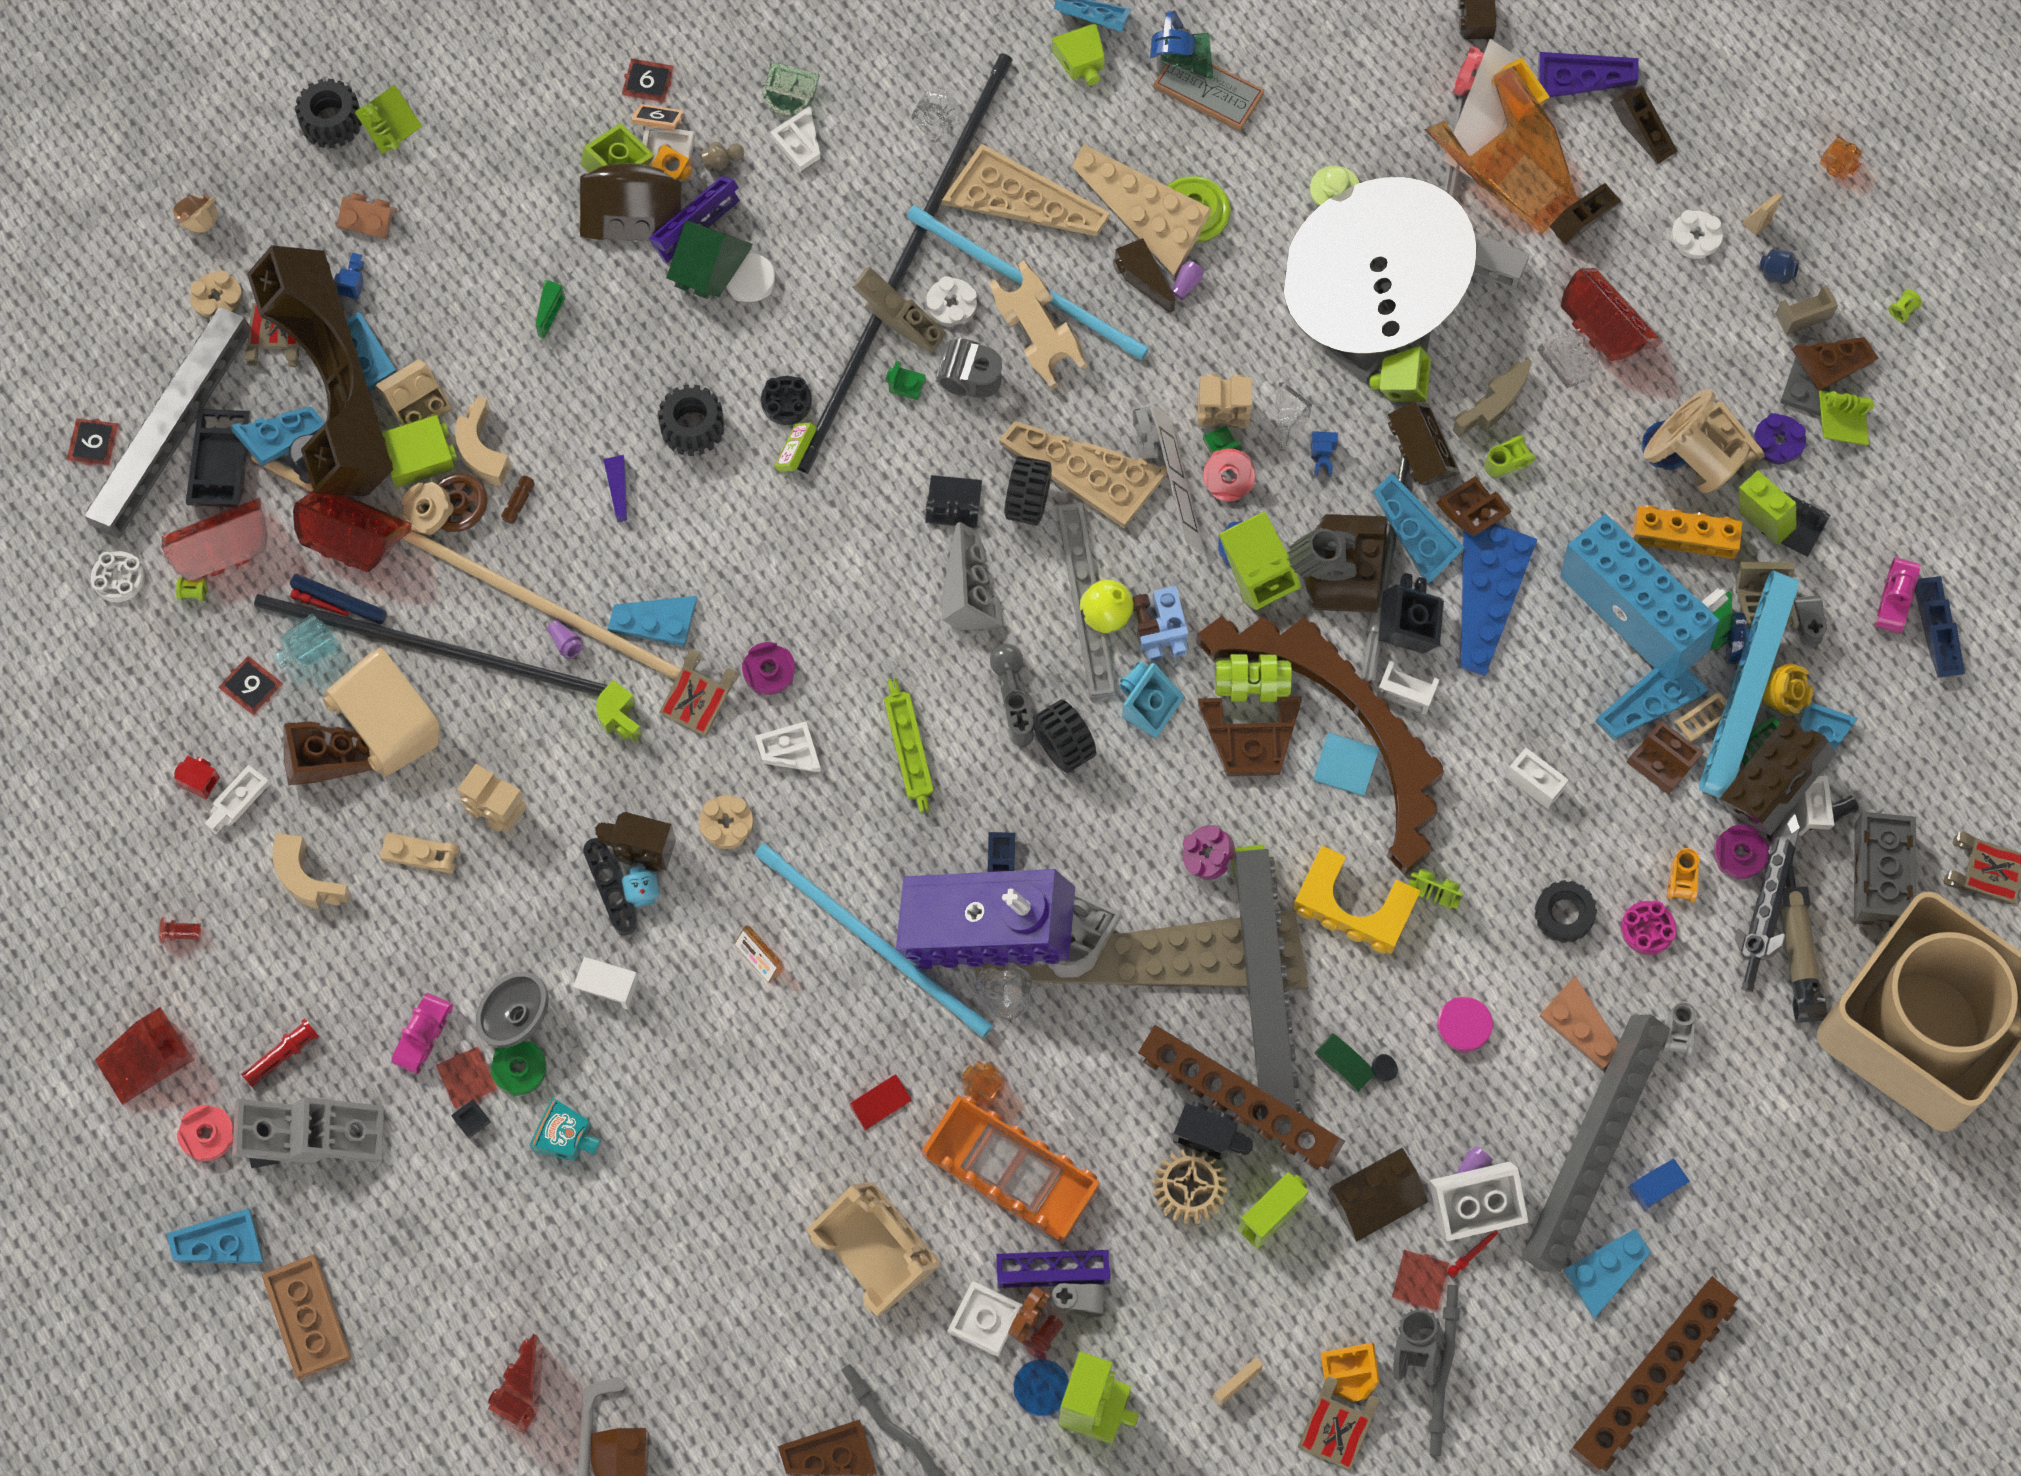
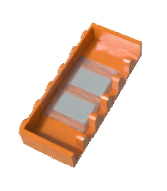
M957 1095L922 1148V1157L1064 1244L1099 1190L1100 1182L1097 1181V1176L1087 1169L1079 1170L1073 1166L1074 1162L1065 1155L1060 1154L1057 1156L1050 1152V1147L1040 1140L1032 1141L1026 1137V1132L1018 1126L1012 1125L1010 1127L1003 1123V1118L993 1111L987 1113L979 1108V1103L971 1097L966 1096L963 1098Z

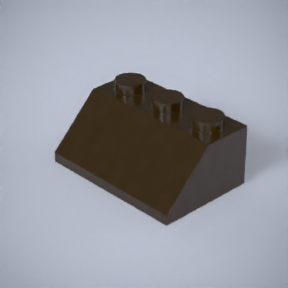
M1413 401L1388 414L1390 419L1388 426L1392 434L1398 436L1401 443L1399 450L1403 458L1408 459L1412 467L1409 469V472L1416 483L1427 486L1460 474L1459 468L1428 403Z
M1403 1147L1331 1186L1328 1192L1329 1198L1356 1242L1428 1203L1417 1170Z

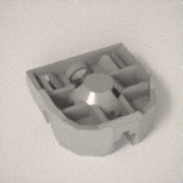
M1075 892L1073 912L1087 918L1083 923L1079 917L1073 914L1071 937L1073 936L1075 942L1070 944L1069 960L1059 961L1058 964H1047L1049 968L1054 970L1055 975L1061 978L1079 977L1093 969L1101 949L1105 948L1121 919L1120 912ZM1082 941H1085L1096 947L1092 950L1084 946ZM1042 961L1033 962L1039 968L1046 964Z

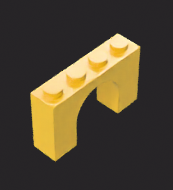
M1321 846L1295 899L1293 909L1297 910V914L1305 919L1315 918L1321 921L1322 926L1329 930L1336 931V929L1347 933L1346 936L1355 942H1361L1362 940L1371 944V948L1376 952L1392 954L1421 890L1396 879L1384 905L1379 911L1366 917L1352 916L1344 912L1337 905L1333 895V886L1344 866L1346 856Z

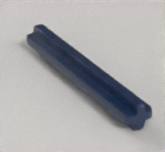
M294 574L290 580L291 588L310 594L312 597L375 623L383 624L387 617L386 610L302 575Z

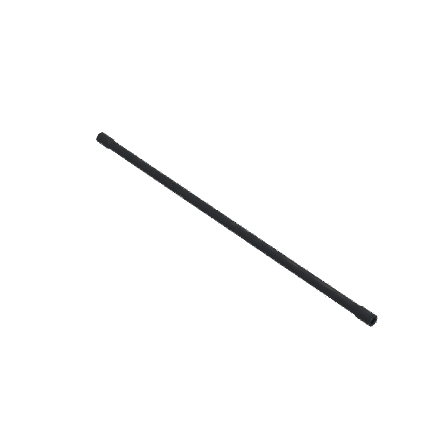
M999 54L991 70V75L924 208V211L933 217L1001 81L1005 78L1013 62V59L1007 54ZM917 224L888 281V284L896 292L927 232V229ZM873 313L816 426V432L797 468L798 471L806 474L810 472L822 442L882 323V320Z

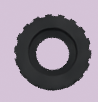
M1561 880L1558 883L1554 882L1543 890L1536 903L1534 915L1535 919H1537V926L1551 940L1561 941L1560 943L1575 942L1579 938L1582 939L1593 926L1597 914L1596 901L1592 898L1591 892L1587 891L1582 884L1579 885L1574 881L1567 882L1566 880ZM1566 899L1576 904L1579 916L1575 922L1562 924L1554 918L1552 908L1557 901Z

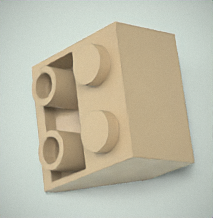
M420 359L375 385L401 426L435 415L440 416L452 408L428 365Z

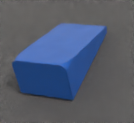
M1673 1158L1634 1181L1628 1188L1645 1211L1689 1183L1690 1180Z

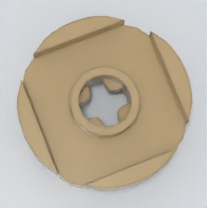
M223 270L202 276L193 282L190 287V300L195 312L207 319H210L219 307L236 313L243 298L242 290L237 280ZM214 292L223 293L220 295L219 301L210 299Z
M433 482L426 484L418 483L412 486L403 497L401 504L404 508L403 514L401 513V519L409 529L430 536L444 525L454 508L450 502L449 494L444 488ZM425 503L430 504L428 511L422 514L424 511L423 505Z
M728 795L719 796L704 804L699 817V826L702 836L713 846L721 849H731L741 845L751 834L753 816L743 799ZM724 816L734 820V823L729 824V828H724L723 824H719V821L723 820Z

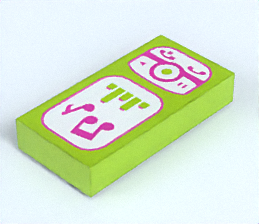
M812 423L795 424L774 468L781 472L796 471L817 427Z

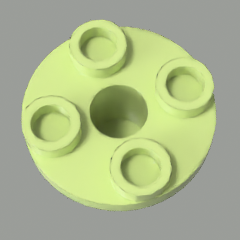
M1328 166L1322 168L1313 176L1310 184V196L1314 203L1320 207L1333 196L1360 183L1356 175L1349 169L1341 166Z

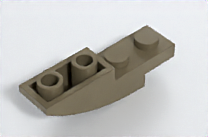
M871 267L865 268L852 286L868 302L865 306L896 332L927 351L934 352L946 335V332L912 299L906 301Z
M1529 358L1522 363L1518 361L1513 364L1502 377L1500 375L1494 377L1488 383L1489 387L1486 396L1478 400L1474 408L1469 411L1463 410L1455 417L1452 431L1458 438L1478 424L1486 432L1509 411L1525 385L1532 363Z

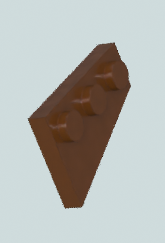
M1865 337L1838 340L1835 343L1826 344L1824 342H1817L1814 345L1808 346L1800 344L1795 345L1791 349L1819 391L1826 389L1879 359Z
M860 1419L778 1446L787 1476H877Z

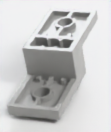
M304 1097L293 1105L238 1099L235 1101L232 1156L314 1164L324 1157L378 1163L382 1160L384 1106ZM258 1123L267 1126L269 1130L267 1137H262L258 1134L256 1129ZM351 1124L356 1125L360 1129L359 1138H354L350 1135L349 1126Z

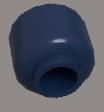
M1771 249L1767 256H1762L1759 270L1763 271L1765 280L1787 284L1791 279L1796 278L1799 260L1796 259L1793 252Z

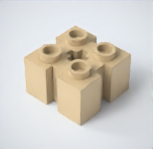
M1216 374L1200 376L1197 398V426L1218 427V425H1228V427H1249L1252 410V377L1233 375L1230 380H1221V377Z
M478 764L474 765L457 789L460 797H462L461 802L466 807L464 809L465 812L476 819L479 816L488 819L487 825L497 832L504 830L510 833L527 808L525 801L522 800L523 795L520 789L505 780L498 779L493 773Z

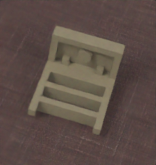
M1740 562L1735 590L1738 593L1737 601L1740 603V614L1743 615L1742 623L1745 624V627H1751L1770 573L1776 571L1793 578L1795 570L1793 562ZM1793 602L1787 624L1798 627L1799 622Z

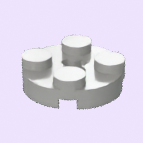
M1150 407L1133 410V425L1137 431L1135 437L1140 456L1143 460L1158 457L1156 445L1158 434L1156 427H1151L1150 424L1152 422Z

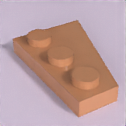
M1574 976L1539 1017L1603 1070L1610 1063L1618 1042L1582 985Z

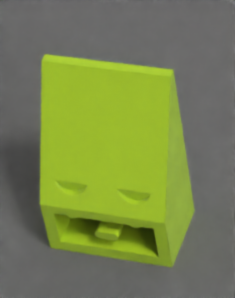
M1265 511L1218 534L1242 598L1253 609L1258 610L1301 588L1297 573H1294L1293 568L1290 567V562L1287 560L1289 555Z

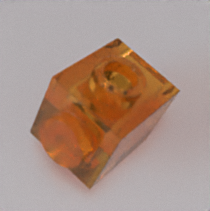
M1838 136L1824 152L1819 164L1826 168L1831 176L1839 177L1844 181L1849 174L1854 176L1861 167L1862 163L1859 161L1863 152L1855 144L1849 143Z
M978 1060L974 1066L970 1064L961 1076L963 1079L962 1089L965 1090L963 1094L975 1101L979 1100L989 1107L1005 1087V1079L998 1075L1000 1072L995 1066L988 1062L983 1064Z

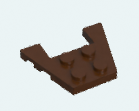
M1302 696L1277 698L1278 723L1243 724L1223 723L1222 698H1198L1199 710L1226 776L1280 775L1301 706Z

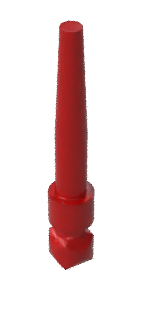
M293 589L290 593V597L293 600H301V603L311 604L347 617L350 612L313 598L310 594H301L299 590Z
M1494 1230L1464 1257L1461 1256L1455 1262L1456 1265L1448 1268V1275L1451 1278H1455L1459 1271L1464 1270L1469 1265V1262L1498 1234V1231Z

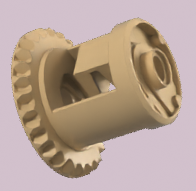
M1711 389L1700 391L1681 405L1653 435L1643 454L1648 462L1655 463L1676 452L1698 473L1694 485L1702 493L1713 492L1722 486L1742 466L1749 454V445L1739 438L1728 442L1706 421L1710 411L1714 408L1713 402L1716 400V395Z

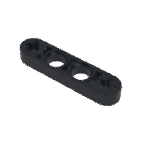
M592 838L584 844L583 852L613 928L620 935H630L637 928L635 913L631 903L625 900L623 884L607 845L599 843L597 838ZM591 847L603 848L600 850L603 862L597 863L595 855L588 854L592 852ZM603 869H610L613 872V877L608 881H601L598 878V873ZM614 892L620 893L623 896L621 903L618 905L608 903L607 900L610 894ZM622 909L626 919H632L629 921V927L624 928L623 925H617L621 923L618 911Z

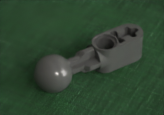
M1005 643L998 645L992 651L990 666L1003 679L1001 693L1011 741L1017 746H1027L1034 739V728L1025 687L1018 678V672L1023 666V655L1018 647ZM1015 704L1022 705V707L1018 709L1011 708V706ZM1022 722L1024 731H1020L1018 723Z

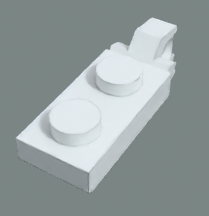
M248 765L212 803L213 808L210 812L213 815L205 822L207 829L216 835L225 824L229 827L233 822L235 823L271 784L270 781Z

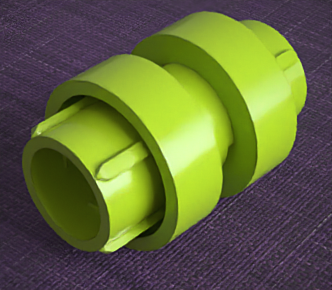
M1230 654V660H1218L1215 664V694L1218 696H1229L1230 702H1247V694H1258L1259 702L1275 703L1277 697H1288L1291 694V663L1289 661H1277L1276 655H1259V663L1248 662L1247 654Z

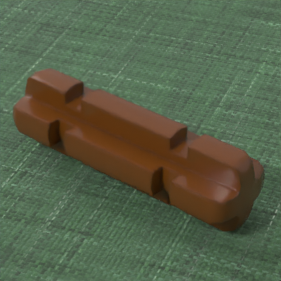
M524 475L520 478L518 482L519 487L515 488L507 503L508 508L506 507L501 514L503 521L510 524L515 523L518 517L517 512H521L529 496L528 491L531 492L535 485L534 480Z

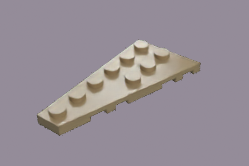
M983 144L979 146L942 199V205L1092 236H1098L1110 218V212Z
M1083 144L1072 167L1139 239H1144L1150 251L1176 277L1212 209Z
M1016 421L1012 423L999 439V444L1017 457L1020 455L1050 462L1052 467L1051 480L1122 528L1128 525L1168 475L1166 466L1152 465L1147 460L1140 458L1138 460L1123 456L1122 453L1086 442L1082 444L1070 440V437L1046 433L1043 429Z

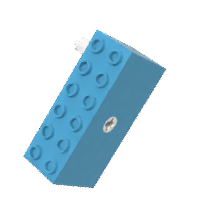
M1606 513L1567 544L1560 577L1654 668L1656 667L1664 678L1669 679L1671 684L1709 652L1719 623V619L1713 612L1729 599L1723 589L1717 588L1701 602Z

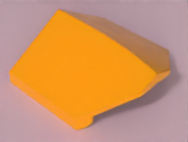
M1374 1343L1321 1352L1324 1381L1327 1377L1337 1380L1333 1394L1350 1402L1368 1399L1380 1382Z

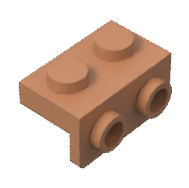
M352 193L351 197H342L337 227L380 238H387L392 214L397 213V208L390 207L391 202L376 199L375 202L367 201V196Z

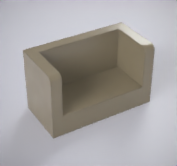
M1825 285L1821 288L1818 296L1790 306L1786 300L1781 301L1775 315L1785 334L1788 335L1832 319L1838 304L1828 285Z

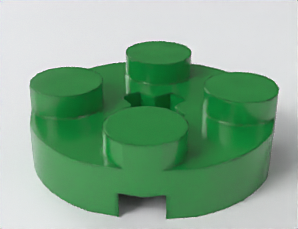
M523 1041L508 1048H498L492 1058L491 1075L494 1082L502 1091L513 1096L533 1092L542 1084L547 1074L546 1059L543 1052L536 1044L530 1041ZM517 1061L519 1064L526 1063L522 1073L512 1072L514 1070V1062Z

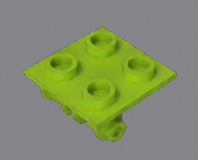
M395 84L354 112L382 154L390 149L392 151L397 149L401 141L422 127Z
M1820 390L1823 438L1868 446L1866 413L1873 410L1874 401L1869 397L1861 398L1847 393L1838 394L1835 391L1826 392Z
M1422 868L1419 872L1413 871L1411 876L1415 877L1416 881L1410 879L1408 885L1421 890L1420 897H1424L1428 885L1432 884L1426 900H1429L1433 887L1437 886L1439 889L1433 903L1437 902L1441 889H1444L1439 904L1448 909L1452 907L1458 908L1461 899L1456 896H1463L1464 893L1463 890L1459 889L1461 884L1447 878L1444 882L1434 879L1435 873Z

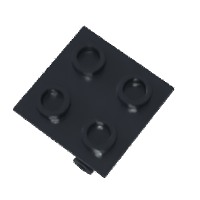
M931 475L928 501L926 502L925 523L956 526L957 523L961 522L970 528H977L982 480Z
M1784 491L1786 495L1796 502V529L1781 544L1808 557L1831 515L1812 506V504L1806 503L1805 500L1802 501L1792 496L1791 493Z

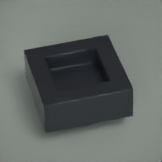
M474 1099L451 1115L468 1139L491 1123Z

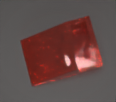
M159 1007L136 1021L95 1059V1062L123 1105L195 1059L169 1017Z
M534 1333L530 1339L526 1338L518 1350L520 1356L516 1363H511L507 1367L503 1375L505 1381L500 1389L496 1388L488 1399V1404H490L488 1410L494 1418L523 1435L538 1413L540 1404L544 1346L539 1337Z

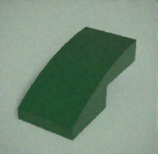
M1334 1033L1314 1052L1328 1069L1336 1072L1355 1092H1359L1374 1076L1372 1067Z

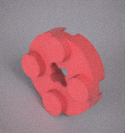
M1470 46L1467 52V59L1463 61L1455 82L1456 86L1452 93L1459 96H1467L1475 80V76L1471 74L1472 72L1476 73L1484 56L1480 49Z
M1223 449L1213 452L1207 460L1203 471V481L1206 488L1215 498L1222 501H1236L1252 489L1255 482V468L1251 458L1236 449ZM1227 469H1231L1233 473L1237 474L1236 477L1231 478V481H1227L1226 476L1222 475Z
M199 1105L189 1110L181 1119L182 1123L177 1131L178 1143L182 1150L195 1160L203 1162L218 1159L233 1145L234 1124L223 1109L209 1105ZM203 1127H207L209 1130L213 1128L209 1139L199 1138Z

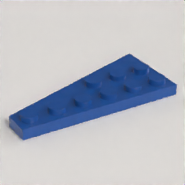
M1493 524L1475 537L1463 530L1462 545L1465 548L1463 549L1460 668L1486 676L1538 539L1498 524Z

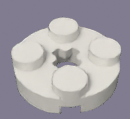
M1684 211L1675 221L1671 231V240L1678 248V251L1692 259L1706 258V256L1715 253L1723 237L1720 220L1702 211ZM1698 230L1703 236H1700L1699 239H1694V235L1690 232Z
M949 276L943 277L939 282L935 283L928 291L926 297L927 310L930 317L936 323L945 327H954V325L967 323L972 319L977 309L976 291L967 282ZM955 298L958 305L948 307L946 300Z

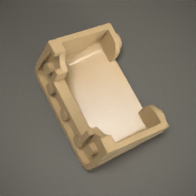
M381 647L370 652L324 692L323 703L328 711H334L336 714L342 712L369 747L370 757H368V762L376 772L379 770L384 778L438 746L439 724L436 717Z
M871 1182L851 1185L806 1229L811 1236V1242L818 1249H832L864 1287L866 1292L863 1294V1304L870 1313L876 1316L886 1312L940 1266L933 1252L884 1193Z

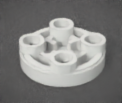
M748 253L726 286V289L736 301H759L772 293L775 285L774 268L765 257L755 253Z
M122 551L102 553L91 572V583L94 590L101 598L110 602H123L133 598L141 590L145 581L144 568L139 559L130 553Z

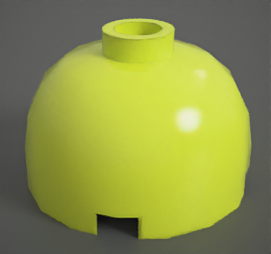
M1100 580L1092 584L1085 591L1079 606L1080 611L1083 609V613L1086 616L1084 620L1090 627L1101 633H1110L1111 631H1119L1126 625L1133 614L1134 602L1132 594L1121 582Z

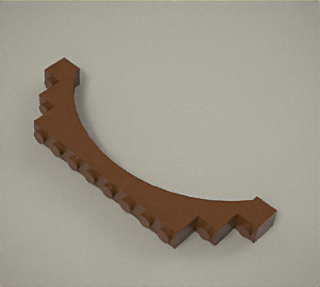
M1220 616L1199 632L1196 643L1213 662L1218 658H1230V654H1247L1249 660L1259 661V655H1276L1277 661H1289L1291 663V671L1320 684L1352 710L1378 746L1388 767L1394 791L1396 808L1395 837L1387 857L1404 876L1429 857L1431 852L1430 842L1423 834H1418L1417 832L1436 817L1437 805L1432 797L1429 795L1425 796L1424 793L1442 779L1444 774L1443 765L1435 756L1431 757L1425 750L1424 743L1418 737L1414 738L1410 734L1406 723L1401 718H1396L1390 712L1388 703L1382 698L1379 699L1373 693L1370 683L1365 679L1361 680L1355 673L1356 670L1351 662L1342 659L1338 654L1336 646L1331 641H1326L1323 638L1319 627L1314 622H1309L1303 617L1280 635V631L1275 623L1272 621L1268 622L1262 616L1238 634L1239 631L1232 621H1227L1223 616Z

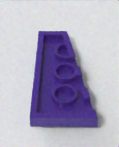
M1540 52L1538 57V81L1550 98L1637 85L1639 78V58Z

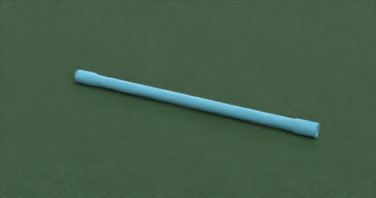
M915 205L911 207L907 214V219L924 229L930 230L1018 285H1022L1023 277L1020 270L942 224ZM1049 289L1054 297V300L1050 301L1049 304L1117 344L1140 361L1143 360L1149 347L1131 336L1123 334Z
M763 843L755 852L757 858L772 870L781 874L958 1016L965 1025L981 1038H985L993 1028L992 1024L977 1012L969 1009L910 960L906 959L905 956L787 863L781 855L766 843Z

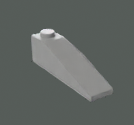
M961 522L957 523L955 527L941 598L942 620L960 630L999 629L1002 627L1001 604L999 597L992 598L989 585L994 584L992 575H988L982 565L987 559L979 533Z

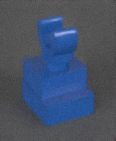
M352 253L348 269L341 268L339 274L336 273L334 283L336 284L338 295L359 299L364 283L362 273L360 272L365 263L361 261L363 255Z
M1312 431L1310 442L1311 458H1318L1314 469L1315 476H1318L1320 467L1327 468L1328 477L1331 476L1333 466L1329 459L1332 450L1337 448L1338 432Z

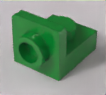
M896 360L894 367L888 369L885 382L889 384L890 393L919 400L926 375L901 368V362Z
M1227 426L1203 435V440L1211 455L1213 452L1223 449H1236L1239 451L1241 449L1239 440H1234Z

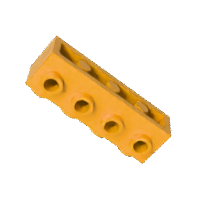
M1651 505L1638 506L1634 515L1632 538L1641 546L1735 559L1740 550L1742 521L1735 520L1732 517H1710L1705 513H1683V511L1678 509L1662 510Z

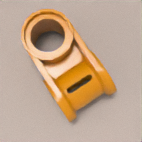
M1683 848L1673 858L1667 886V899L1676 897L1689 899L1691 903H1695L1698 893L1700 860L1697 852L1693 849ZM1679 859H1687L1691 867L1685 868L1681 866Z

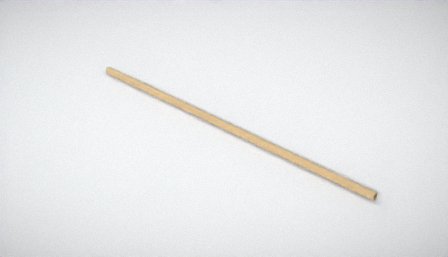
M252 455L251 461L260 465ZM275 459L263 466L314 493L311 483L302 482L299 479V475L285 463ZM316 494L676 680L681 671V668L346 495Z

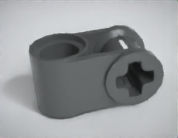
M1820 595L1797 597L1794 599V605L1799 622L1797 627L1799 639L1807 647H1817L1821 644L1823 635L1827 630L1822 598Z

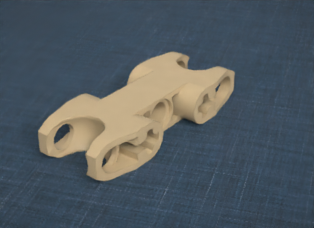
M1023 260L1018 264L1023 281L1017 291L1006 292L1004 287L996 280L989 284L996 306L1008 325L1012 327L1018 322L1022 323L1033 342L1032 345L1024 349V353L1032 367L1054 389L1059 386L1054 369L1056 363L1061 358L1071 357L1082 370L1088 367V363L1081 342L1071 326L1065 322L1058 328L1056 327L1044 306L1054 300V297L1046 283Z

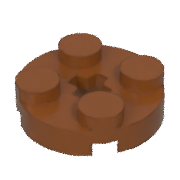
M1035 1286L1024 1301L1020 1313H1017L1008 1334L1017 1341L1024 1343L1031 1331L1028 1326H1036L1043 1314L1039 1308L1043 1309L1052 1294Z

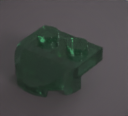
M771 61L766 83L762 87L763 98L773 112L782 116H795L811 106L820 74Z

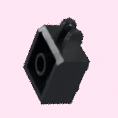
M1404 572L1401 576L1400 585L1396 584L1383 591L1378 641L1424 654L1440 646L1444 600L1426 593V578L1418 577L1414 583V589H1412L1413 576Z
M1193 1101L1192 1105L1185 1103L1173 1133V1142L1190 1149H1196L1200 1153L1206 1152L1207 1156L1217 1160L1226 1158L1229 1150L1245 1156L1253 1151L1252 1138L1237 1132L1238 1123L1234 1122L1235 1118L1223 1112H1219L1218 1115L1207 1111L1208 1107L1199 1102Z

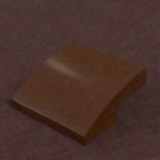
M1476 476L1444 495L1436 502L1440 509L1455 524L1474 537L1512 512L1499 494L1495 491L1490 495Z
M1661 720L1626 763L1670 795L1704 752Z

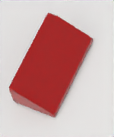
M895 1074L852 1101L850 1109L864 1130H867L912 1100Z

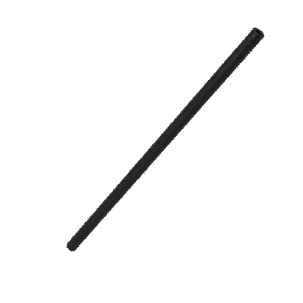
M260 594L256 595L254 606L595 696H600L602 691L608 686Z

